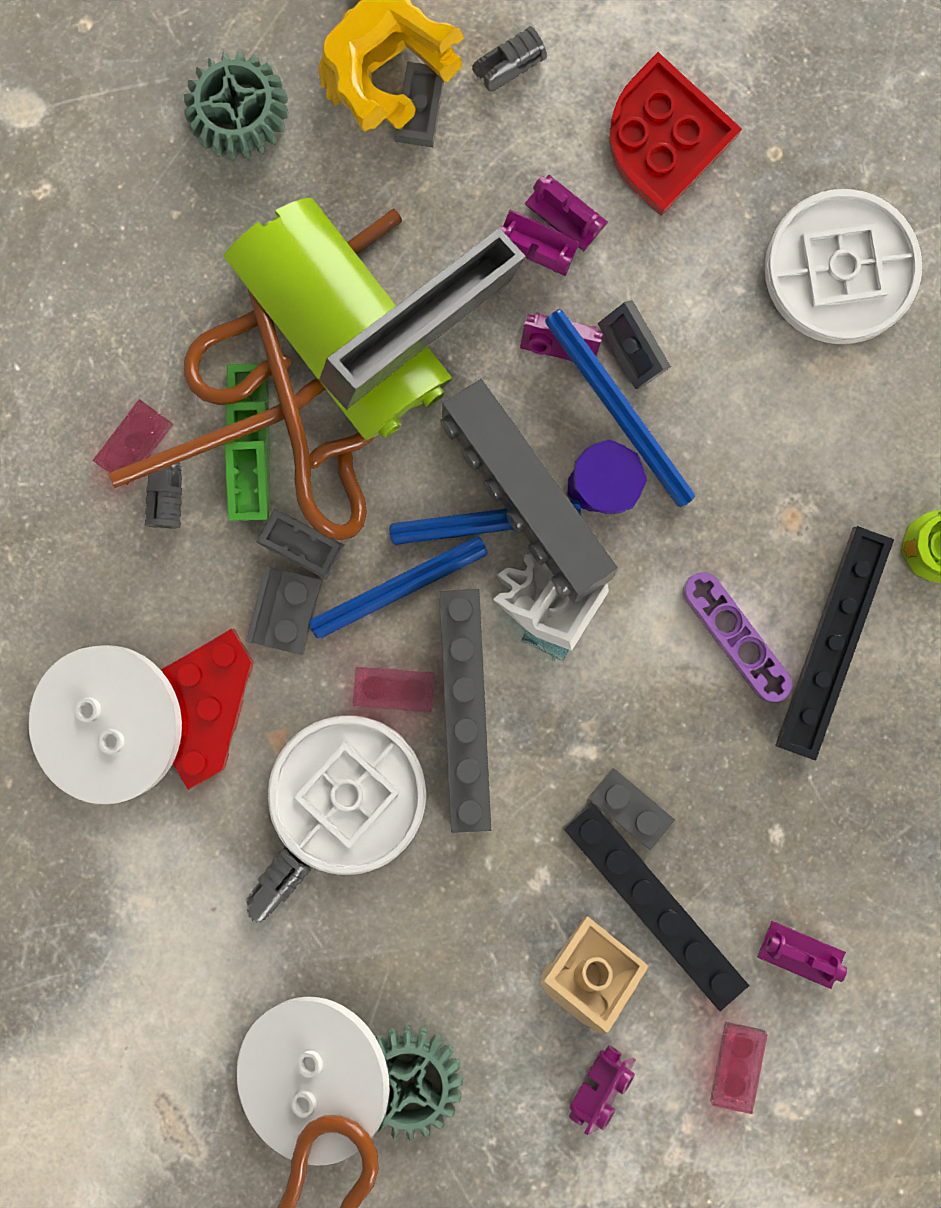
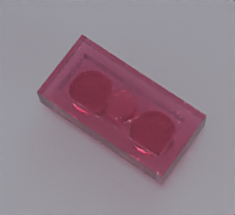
M138 399L92 461L110 473L150 457L174 424Z
M356 667L353 706L432 712L435 673Z
M725 1022L710 1102L713 1106L753 1114L768 1036L765 1030Z

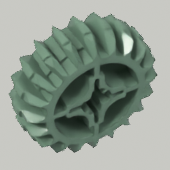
M238 51L234 60H230L228 54L223 52L222 62L215 63L214 60L208 57L207 63L209 68L206 71L196 67L195 73L199 80H188L187 86L191 93L184 94V103L188 107L184 110V115L190 123L189 128L193 136L199 137V141L204 148L212 147L214 154L218 157L227 151L229 158L233 161L236 159L238 152H243L244 157L250 160V150L257 148L258 152L264 154L265 147L263 143L267 141L276 145L277 138L274 132H284L285 125L282 119L288 118L289 115L288 108L285 105L288 97L286 91L282 89L281 78L277 74L273 75L272 67L268 63L261 65L255 55L246 62L244 54ZM238 84H247V85H251V86H253V87H252V88H243V87L239 86ZM235 95L240 104V107L237 108L239 115L238 118L236 117V114L233 109V106L236 105L234 99ZM254 118H257L256 121H254L252 124H250L251 121H252ZM219 122V125L230 124L235 127V130L224 129L213 123Z
M406 1025L402 1037H399L395 1028H391L388 1031L389 1042L381 1036L376 1037L385 1057L389 1084L393 1087L392 1096L388 1102L386 1113L378 1128V1132L384 1130L387 1125L392 1126L391 1136L393 1139L397 1138L399 1130L402 1129L407 1130V1139L411 1141L414 1139L415 1129H420L421 1134L427 1138L430 1135V1123L441 1130L444 1127L443 1115L453 1117L455 1107L452 1103L461 1101L462 1093L457 1088L463 1085V1075L455 1073L460 1069V1060L456 1058L449 1059L453 1054V1047L449 1044L439 1049L441 1035L435 1034L429 1041L426 1039L427 1028L421 1027L418 1036H411L412 1028L410 1025ZM406 1053L416 1054V1057L408 1062H402L394 1057ZM430 1062L436 1067L441 1076L442 1087L439 1093L432 1089V1083L425 1078L427 1066ZM417 1072L416 1084L410 1083L401 1092L403 1080L408 1081ZM409 1103H417L423 1106L413 1110L402 1109Z

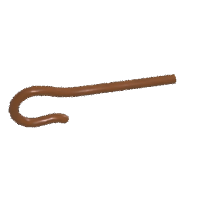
M393 208L347 243L357 255L401 223L402 218ZM254 310L233 321L222 323L200 334L189 346L184 358V378L190 390L201 400L216 405L237 403L249 397L272 375L268 359L259 364L240 384L228 389L209 387L199 374L201 358L211 346L258 326ZM283 355L286 368L288 369L291 365V360L288 356Z
M248 289L291 441L298 505L310 525L325 537L340 541L353 538L364 527L367 514L365 497L353 469V455L349 452L338 455L337 459L338 473L351 507L350 520L346 524L340 525L327 519L317 508L313 499L309 448L273 320Z
M318 378L304 385L294 395L298 410L326 390ZM279 404L266 411L108 473L114 488H117L284 420L281 405ZM358 432L350 437L321 444L309 454L311 469L318 468L330 457L360 450L373 441L375 437L365 440Z
M324 1115L309 1122L298 1135L291 1159V1171L286 1190L277 1208L296 1207L307 1174L308 1158L312 1144L318 1136L325 1133H339L348 1137L356 1145L361 1155L362 1172L360 1178L345 1196L340 1208H358L373 1189L379 1171L378 1152L370 1135L357 1122L341 1115Z

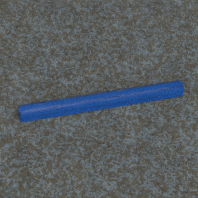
M557 309L545 319L547 327L678 507L687 505L695 498V493L563 310Z

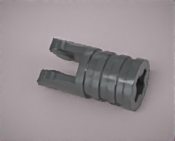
M529 26L523 32L515 35L514 38H510L506 43L497 46L483 57L477 59L472 65V70L480 79L484 78L483 84L492 92L515 79L519 74L526 72L530 67H534L538 62L547 59V52L537 31L532 26Z
M180 462L148 475L145 526L168 529L181 528L182 466H180Z
M284 847L280 854L275 857L273 863L266 868L264 874H261L258 878L259 883L247 898L249 918L251 917L252 921L255 920L256 923L257 921L266 920V917H269V914L277 908L281 901L285 902L289 898V895L297 888L296 886L303 881L305 875H308L311 871L310 866L293 855L288 848Z

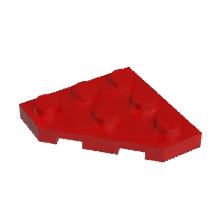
M235 629L228 630L161 669L170 682L180 707L182 732L179 749L173 765L188 790L224 770L227 764L229 747L237 727L244 701L242 699L254 664Z

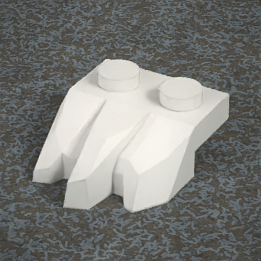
M532 554L524 556V562L527 566L525 571L507 567L497 574L501 583L510 592L499 593L493 599L494 602L537 638L571 651L609 592L608 584L606 583L574 604L569 596L564 598L558 593L551 581V577L554 575L545 563L543 565L538 564Z

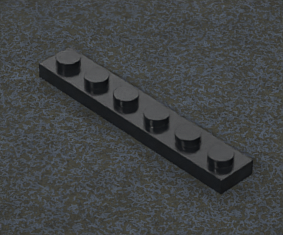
M859 526L852 528L776 741V747L814 761L817 760L894 539Z
M593 802L563 826L565 832L719 1012L750 986Z

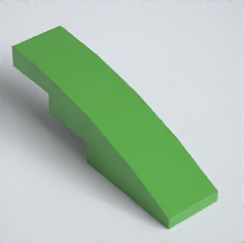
M227 364L228 388L240 384L259 364ZM268 379L249 397L234 404H226L227 426L269 409ZM270 426L225 444L228 521L269 519Z

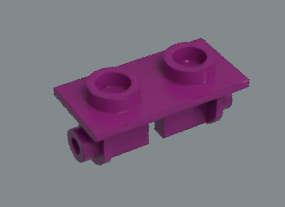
M548 175L546 178L541 176L533 186L534 193L525 202L528 208L554 229L579 240L578 248L583 252L608 223L607 220L551 175Z
M511 209L508 211L504 225L500 227L526 256L525 258L551 269L555 273L566 276L580 243L579 240Z
M536 312L535 315L528 314L523 329L520 349L573 362L545 324V319L548 316ZM571 321L597 357L603 332L596 331V326H588Z
M771 921L757 958L829 989L832 988L835 981L843 982L847 974V967L842 965L846 954L845 951L775 921Z
M609 1045L605 1051L600 1050L587 1075L600 1084L597 1090L588 1083L583 1082L569 1106L571 1110L569 1118L579 1125H583L585 1121L588 1123L584 1132L586 1135L595 1132L598 1128L604 1130L616 1110L611 1106L618 1092L623 1095L635 1077V1073L631 1071V1068L636 1059L630 1058L623 1062L620 1061L621 1052Z

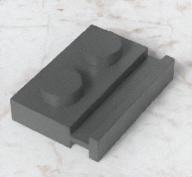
M265 566L246 642L303 655L310 630L309 621L313 618L322 580Z

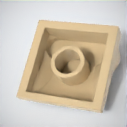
M586 916L563 946L555 960L544 968L542 979L539 983L549 997L577 1020L601 1034H607L649 966L591 918Z

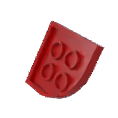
M657 52L628 82L616 102L610 125V149L616 168L624 181L662 216L739 136L742 128L665 57Z

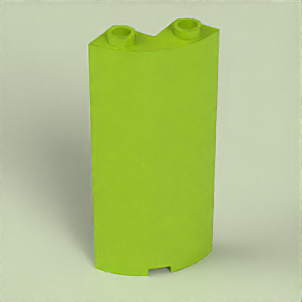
M310 197L294 201L275 210V219L267 222L264 226L258 221L227 249L223 257L319 380L329 356L396 305L314 199ZM427 346L347 410L325 386L324 388L362 437L368 440L378 435L386 438L393 434L402 425L399 419L409 409L423 404L426 407L435 404L445 395L443 388L453 378Z

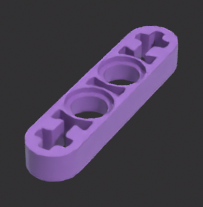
M700 572L689 577L683 586V596L686 602L754 693L760 699L768 702H779L785 699L792 689V680L788 672L719 580L707 572ZM696 580L700 584L707 582L711 587L708 589L707 595L713 602L717 601L720 597L723 604L712 608L706 614L703 608L710 606V604L703 596L699 598L694 597L693 592L697 589L694 582ZM722 610L729 611L735 618V626L728 633L719 631L715 625V617ZM744 642L754 643L759 650V656L752 664L742 662L738 656L739 647ZM768 661L770 666L763 669L769 677L780 678L781 681L777 684L779 692L777 694L774 691L765 692L764 687L767 685V680L761 673H756L753 677L750 672L762 667Z

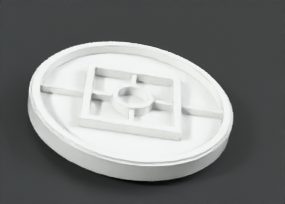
M834 189L820 192L798 203L777 226L769 241L765 257L767 289L782 317L804 335L832 344L863 342L889 329L907 312L913 303L922 276V257L919 243L905 217L885 200L873 194L853 189Z
M112 645L92 646L67 654L47 670L37 685L31 701L29 735L39 765L57 787L74 798L85 802L115 804L130 800L147 792L168 772L180 745L182 732L181 712L176 694L170 682L152 661L124 647Z
M355 715L326 718L309 725L297 733L277 757L268 785V806L271 820L284 845L293 855L307 865L320 871L338 875L366 873L380 868L396 858L409 845L417 833L426 805V782L423 769L408 742L389 726L374 719Z
M319 997L289 999L260 1016L247 1032L241 1045L237 1061V1086L242 1107L250 1124L261 1139L284 1157L292 1159L298 1135L309 1122L324 1115H341L357 1122L371 1138L380 1127L389 1100V1075L385 1057L371 1030L357 1015L346 1007ZM325 1133L318 1136L312 1144L308 1165L335 1164L351 1157L358 1152V1149L348 1137L339 1133Z

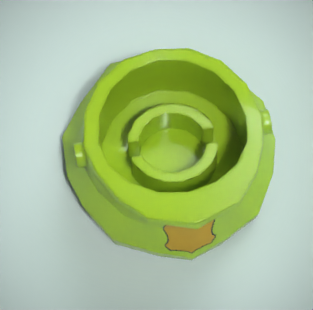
M934 510L923 514L909 524L900 550L905 562L914 575L936 583H941V510Z

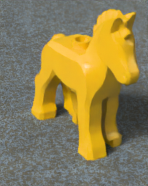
M360 0L354 8L349 9L343 15L342 20L325 38L322 57L318 66L320 87H326L327 100H332L335 106L341 101L344 106L351 110L360 129L364 132L369 129H375L384 119L396 129H401L415 115L416 108L412 100L404 94L392 95L376 88L372 82V73L407 47L442 80L449 82L462 67L461 57L453 51L451 45L459 44L464 39L460 28L448 23H438L427 18L419 8L413 6L411 0Z

